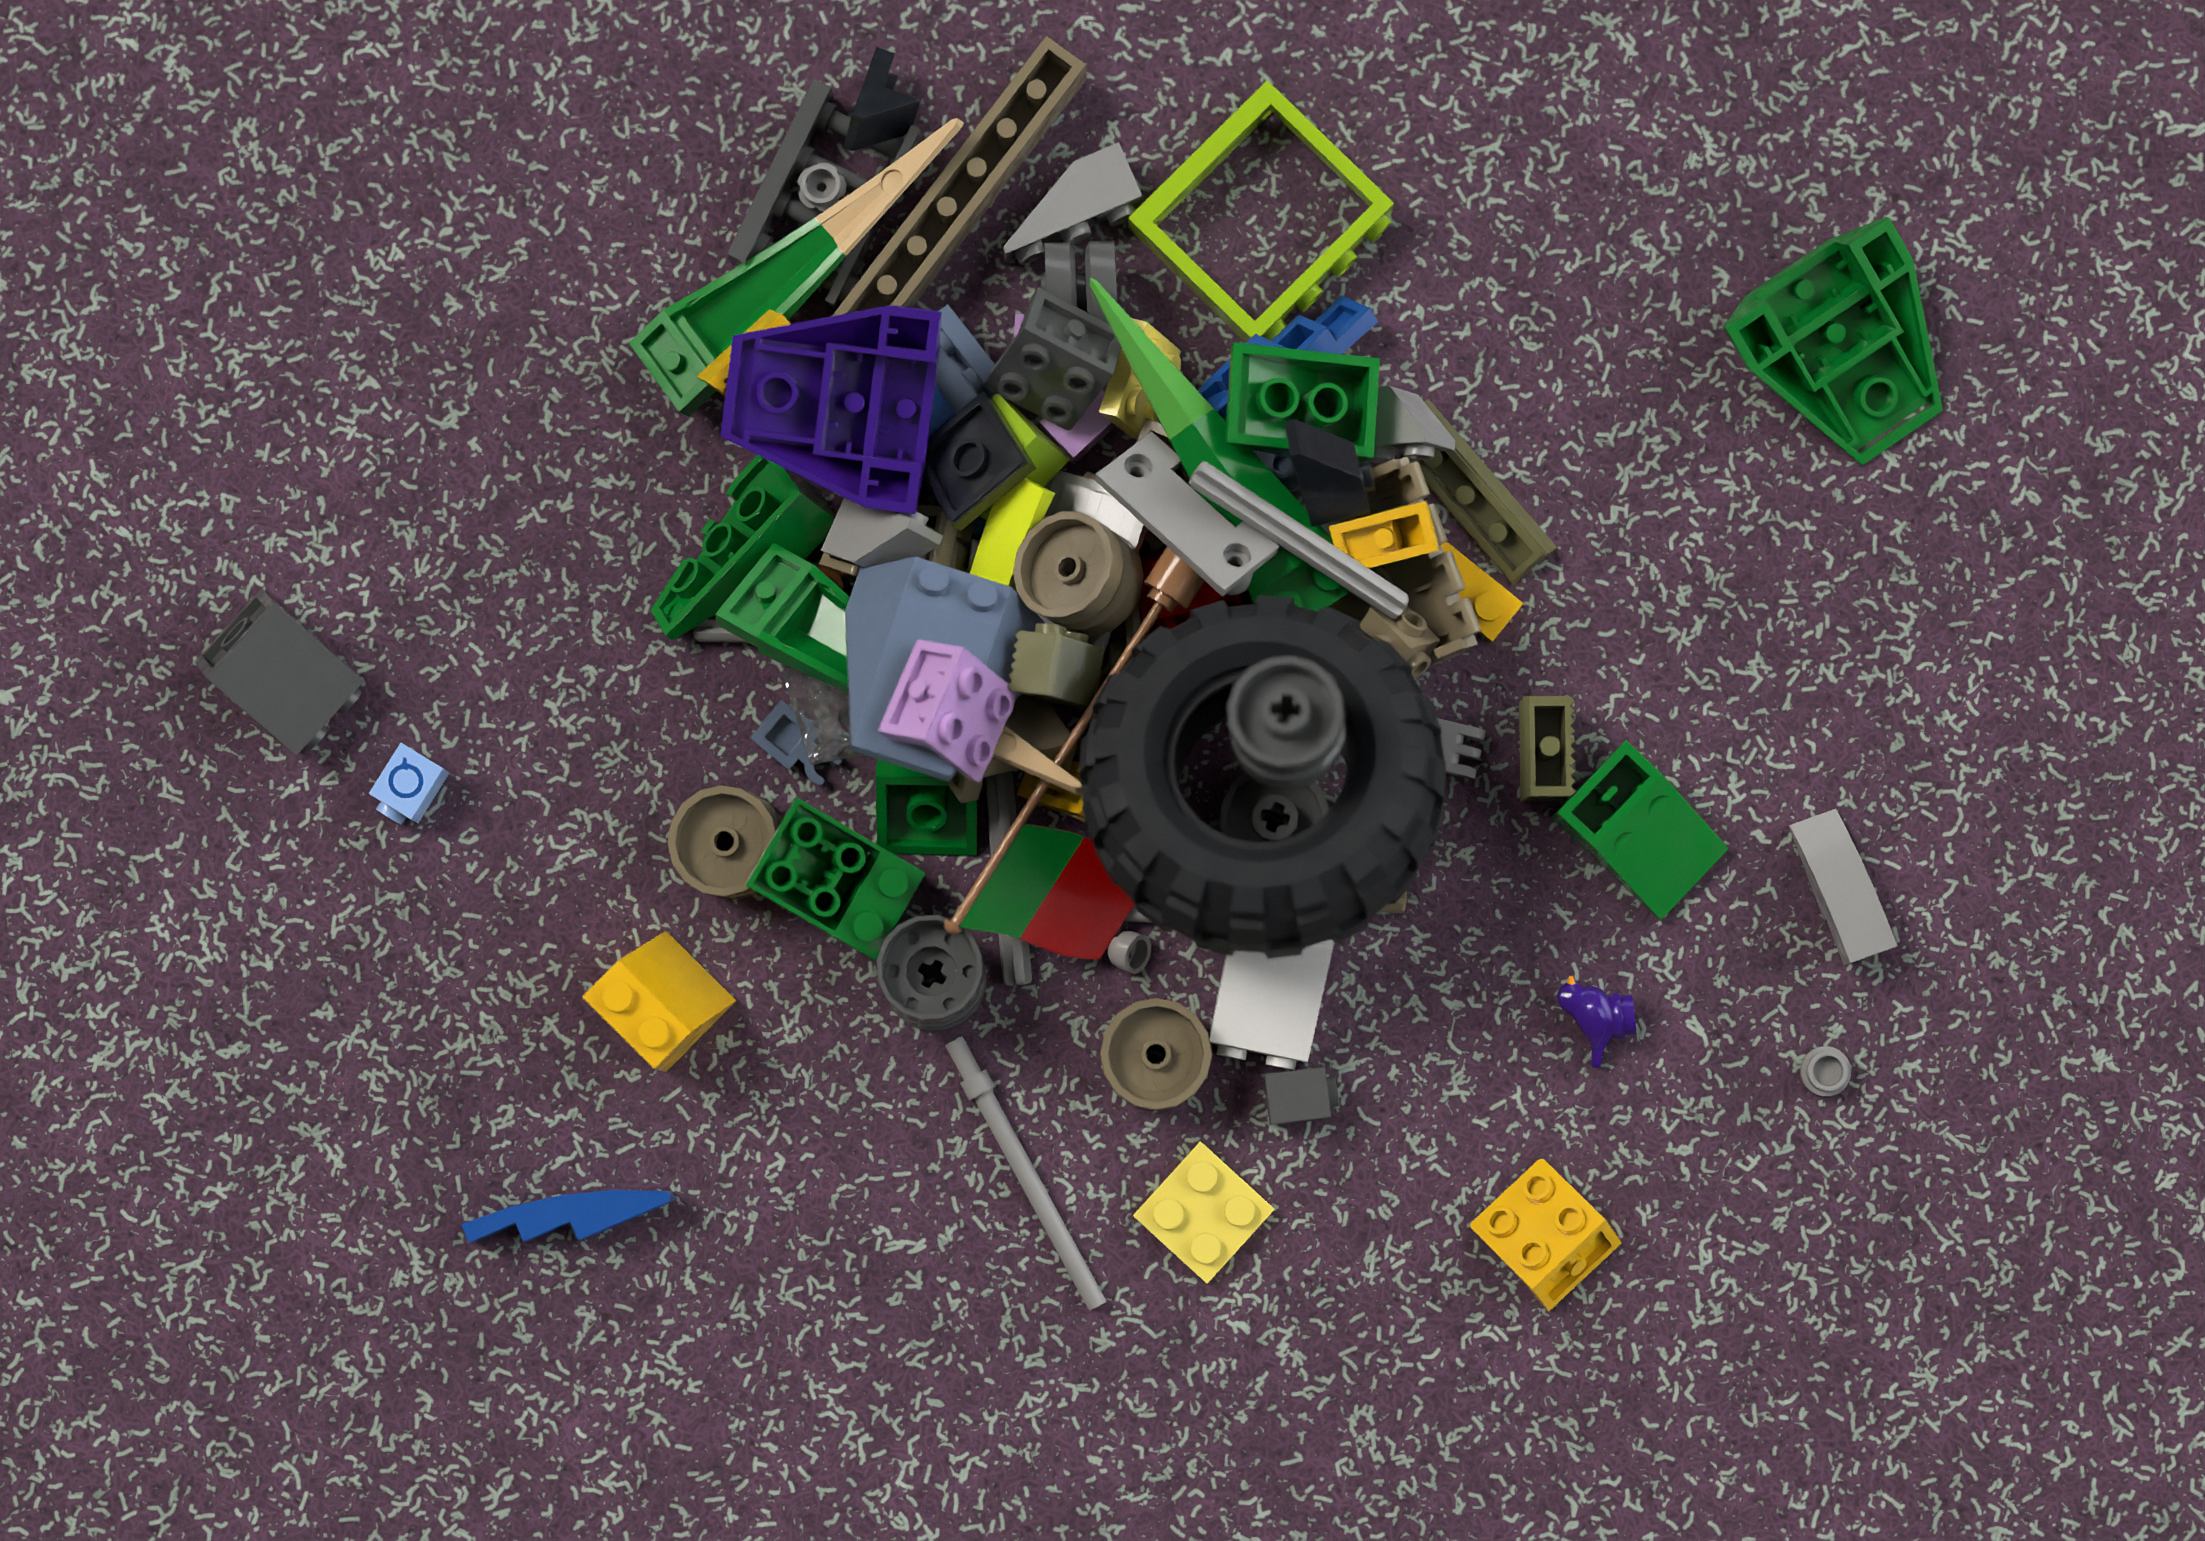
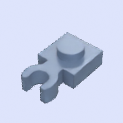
M782 699L750 736L755 743L788 770L799 759L804 763V771L808 778L818 785H822L825 780L814 770V764L817 759L827 757L837 765L842 762L840 756L832 748L826 746L816 747L812 743L821 731Z

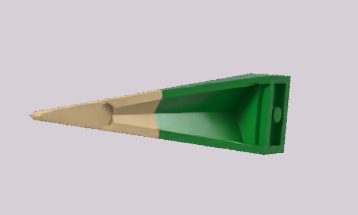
M958 118L951 119L886 169L797 230L752 257L745 264L739 265L701 289L665 308L629 342L678 412L689 417L716 392L715 389L696 376L732 344L733 335L743 334L769 309L781 313L789 320L957 134L964 122Z
M773 543L715 614L717 625L757 647L759 654L848 693L845 610L850 597L815 565ZM1004 726L994 749V758L1075 794H1082L1080 781L1008 727Z

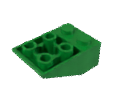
M1627 740L1602 763L1551 817L1660 921L1729 849L1664 775Z
M795 797L745 885L840 942L876 960L883 941L893 931L923 879L925 872Z

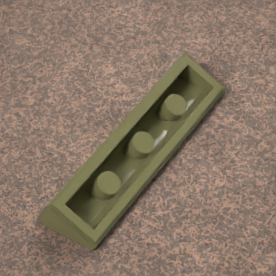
M1427 399L1424 401L1455 439V450L1435 452L1434 459L1431 460L1409 459V462H1419L1427 486L1514 585L1552 553L1557 546L1433 403ZM1495 544L1502 550V552L1508 557V559L1515 565L1517 569L1514 568V566L1501 553V551L1495 546Z

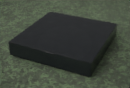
M983 391L929 436L923 479L951 525L962 531L1033 472L1036 466L994 399Z

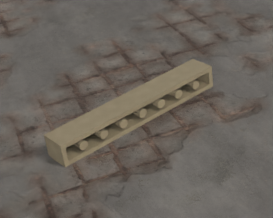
M1046 36L832 316L889 305L913 308L1086 81V64Z

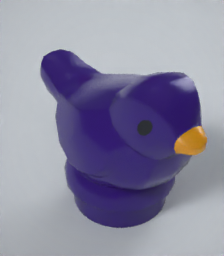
M1569 976L1567 982L1559 989L1557 994L1558 1004L1566 1013L1572 1016L1591 1044L1592 1068H1599L1601 1066L1604 1049L1612 1037L1624 1039L1626 1035L1637 1034L1632 994L1620 996L1619 992H1615L1608 996L1601 988L1580 985L1573 976Z

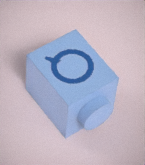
M400 743L369 794L381 801L376 810L402 825L406 817L419 823L450 772L403 743Z

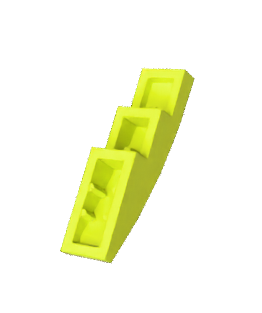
M1024 478L995 502L987 518L970 574L1010 586L1016 591L1013 576L1016 552L1026 534L1044 519L1055 493Z

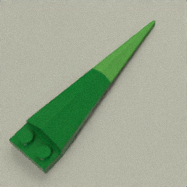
M1090 278L1089 287L1189 479L1199 464L1207 462L1333 545L1332 537L1321 525L1311 527L1307 510L1251 449L1225 444L1226 421L1098 281ZM1195 490L1204 500H1206L1234 527H1237L1243 522L1241 519H1239L1223 507L1219 506L1218 504H1216L1215 502H1213L1212 500H1210L1209 498ZM1277 544L1279 546L1278 553L1254 571L1250 586L1246 589L1252 604L1257 603L1258 596L1294 598L1295 605L1317 612L1320 608L1323 609L1324 606L1329 607L1350 592L1279 544Z

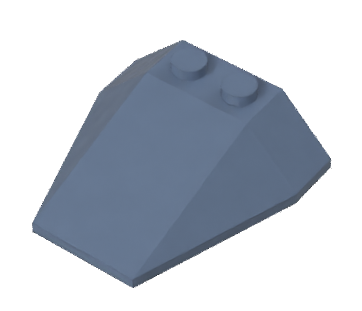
M916 556L861 568L845 610L851 751L949 782L956 774L957 769L948 764L931 749L889 740L878 731L917 639L964 647L1009 684L1012 682L1009 675L1014 671L1011 667V664L1015 661L1012 654L1017 651L1014 647V644L1018 641L1015 634L1020 630L1035 632L1036 623H1046L1034 611L1027 608L1012 587ZM1017 693L1016 700L1020 697V693Z

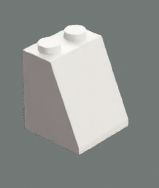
M1333 940L1308 946L1302 950L1303 955L1267 959L1266 954L1261 952L1234 951L1232 956L1226 955L1209 1034L1210 1044L1218 1045L1216 1054L1240 1060H1246L1247 1051L1267 1055L1265 1065L1288 1070H1295L1297 1061L1307 1063L1332 955Z

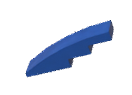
M1340 296L1315 321L1298 314L1272 341L1255 334L1245 344L1343 354L1376 325L1378 320L1371 308ZM1230 359L1197 390L1223 419L1227 417Z
M606 1190L565 1194L511 1206L461 1225L469 1243L480 1241L517 1225L523 1242L531 1241L568 1224L572 1225L577 1240H584L674 1202L676 1199L672 1191Z

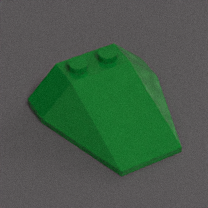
M1884 217L1825 241L1748 293L1723 326L1724 331L1746 368L1860 465H1864L1943 411L1914 261L1889 217ZM1931 401L1932 404H1930L1928 407H1926L1925 409H1923L1922 411H1920L1919 413H1917L1916 415H1914L1913 417L1899 425L1897 428H1895L1894 430H1892L1891 432H1889L1888 434H1886L1885 436H1883L1882 438L1868 446L1860 453L1857 452V450H1859L1860 448L1874 440L1876 437H1878L1879 435H1881L1882 433H1884L1885 431L1899 423L1901 420H1903L1904 418H1906L1907 416L1921 408L1923 405Z

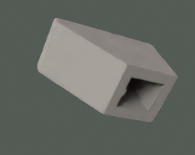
M1389 385L1378 386L1374 458L1369 460L1370 462L1386 463L1393 460L1396 454H1404V457L1409 459L1431 460L1434 459L1435 452L1455 450V439L1418 394Z
M844 497L821 551L837 560L865 568L914 556L920 558L939 546L943 535L926 527L925 525L929 518L919 512H916V514L898 512L897 514L893 511L865 508Z

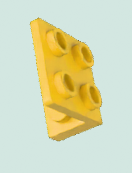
M1544 1159L1537 1160L1470 1224L1472 1230L1525 1283L1534 1297L1548 1311L1555 1307L1622 1243L1606 1219Z

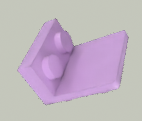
M917 639L878 731L889 740L928 747L948 764L956 768L967 779L980 782L988 763L993 757L994 749L1005 723L1012 712L1017 692L1011 691L1003 679L964 647Z

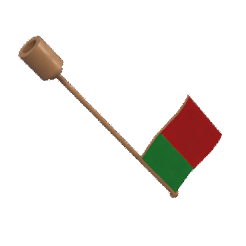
M1168 546L1144 582L1151 589L1147 597L1154 602V605L1108 677L1113 673L1119 674L1132 657L1131 649L1145 638L1163 609L1173 613L1177 606L1187 610L1205 582L1201 576ZM1106 680L1053 762L1059 767H1062L1093 718L1092 706ZM1041 779L951 921L945 919L944 927L948 933L953 935L962 932L961 928L1005 934L1063 956L1081 959H1100L1135 904L1119 885H1114L1096 854L1093 840L1071 831L1025 824L1051 784Z

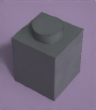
M1325 1067L1263 1075L1269 1125L1330 1118V1107L1339 1106L1335 1076L1326 1077Z

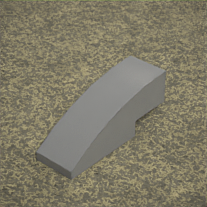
M1833 809L1789 825L1823 919L1826 918L1843 965L1897 947L1874 886L1838 811Z

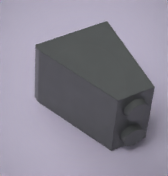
M262 588L194 661L211 683L296 756L303 748L311 750L321 741L328 730L325 724L337 711L344 713L352 707L361 695V691L358 688L364 682L353 669Z

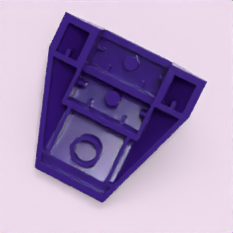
M889 305L733 335L720 437L865 508L916 514L926 463L936 387L942 312Z

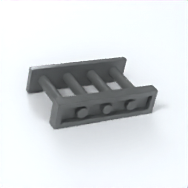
M813 79L728 250L727 256L731 264L737 267L743 263L745 264L746 261L775 244L772 242L773 236L767 234L775 217L783 220L787 216L804 225L822 213V211L816 208L810 209L806 207L801 201L794 198V192L789 191L797 173L801 174L806 168L818 163L831 164L836 167L838 175L844 177L846 191L850 193L869 181L854 172L815 155L816 149L810 147L818 130L827 132L830 129L845 137L847 135L851 117L837 111L838 106L832 103L834 100L832 87ZM911 125L903 142L894 138L868 146V148L894 159V163L921 143V130ZM885 214L848 253L839 273L832 271L821 283L820 287L829 290L825 299L828 310L835 313L861 279L855 275Z

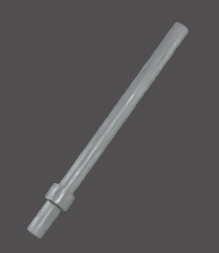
M963 1036L945 1045L964 1080L960 1085L968 1100H975L1088 1310L1090 1311L1106 1302V1299L992 1091V1088L996 1086L986 1069L981 1071Z

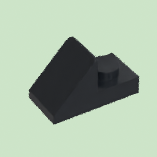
M876 47L852 113L843 148L854 151L901 137L908 133L911 125H914L920 101L915 97L894 91L898 75L890 73L895 53Z

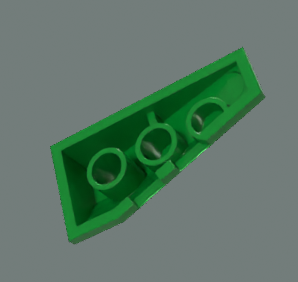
M757 455L734 479L725 493L735 499L727 514L719 524L712 519L707 521L701 531L706 537L702 544L700 556L697 560L687 558L680 563L650 610L666 637L673 641L715 615L773 543L805 559L818 545L825 542L836 515L823 496L802 476Z

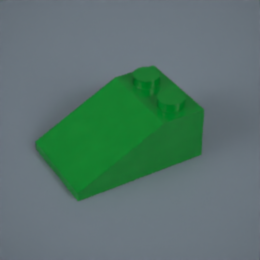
M1233 342L1230 355L1225 444L1291 458L1285 421L1296 419L1355 443L1360 463L1373 459L1380 358Z

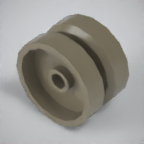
M1061 511L1042 519L1026 534L1016 552L1013 570L1016 591L1027 608L1045 617L1057 626L1065 627L1066 631L1083 633L1090 637H1096L1114 630L1131 615L1141 597L1144 579L1140 555L1127 539L1082 512Z
M722 785L700 790L681 804L671 821L667 843L672 864L686 883L702 893L732 899L756 895L758 892L746 886L745 883L783 819L771 803L747 790ZM729 832L734 838V844L730 850L722 851L720 844L727 842L724 834Z
M1153 998L1134 1002L1117 1013L1105 1030L1100 1056L1104 1077L1116 1095L1134 1107L1156 1111L1176 1107L1197 1092L1208 1076L1212 1052L1208 1032L1196 1014L1178 1002ZM1151 1045L1155 1047L1160 1045L1164 1048L1165 1059L1163 1062L1153 1064L1147 1060L1146 1051Z

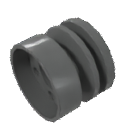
M939 915L916 916L899 924L883 941L877 958L878 982L892 1011L907 1025L927 1032L948 1031L965 1023L980 1007L987 989L986 966L973 936L965 928H961L962 932L953 935L948 933L944 927L945 919L951 921V919ZM938 966L942 967L941 973L946 981L942 985L934 982L930 988H927V982L922 975L924 970L927 969L934 972Z

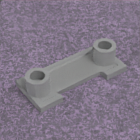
M1150 432L1096 473L1095 481L1221 596L1225 594H1240L1246 591L1250 586L1254 571L1278 553L1279 546L1273 540L1244 521L1237 527H1234L1173 472L1182 465L1177 454L1153 432Z

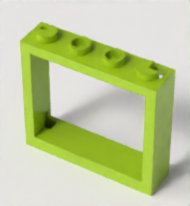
M1267 80L1128 217V229L1245 343L1255 334L1272 341L1288 325L1284 320L1297 307L1302 312H1305L1317 301L1324 292L1319 285L1331 273L1339 278L1352 266L1358 258L1353 251L1366 238L1371 243H1374L1382 236V233L1393 223L1388 216L1392 212L1394 202ZM1273 113L1343 180L1369 208L1254 321L1158 225L1253 130Z

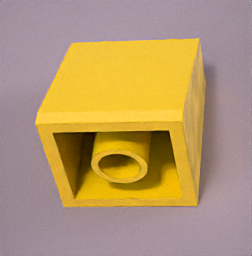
M664 931L619 959L582 996L654 1069L667 1072L737 1001L667 931Z

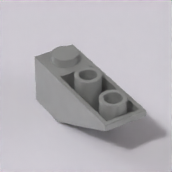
M1119 142L1071 163L1003 246L1004 258L1007 263L1017 259L1020 265L1028 264L1045 255V243H1056L1063 240V242H1070L1072 245L1089 237L1092 234L1090 228L1107 220L1110 226H1116L1128 221V217L1135 211V208L1142 204V194Z

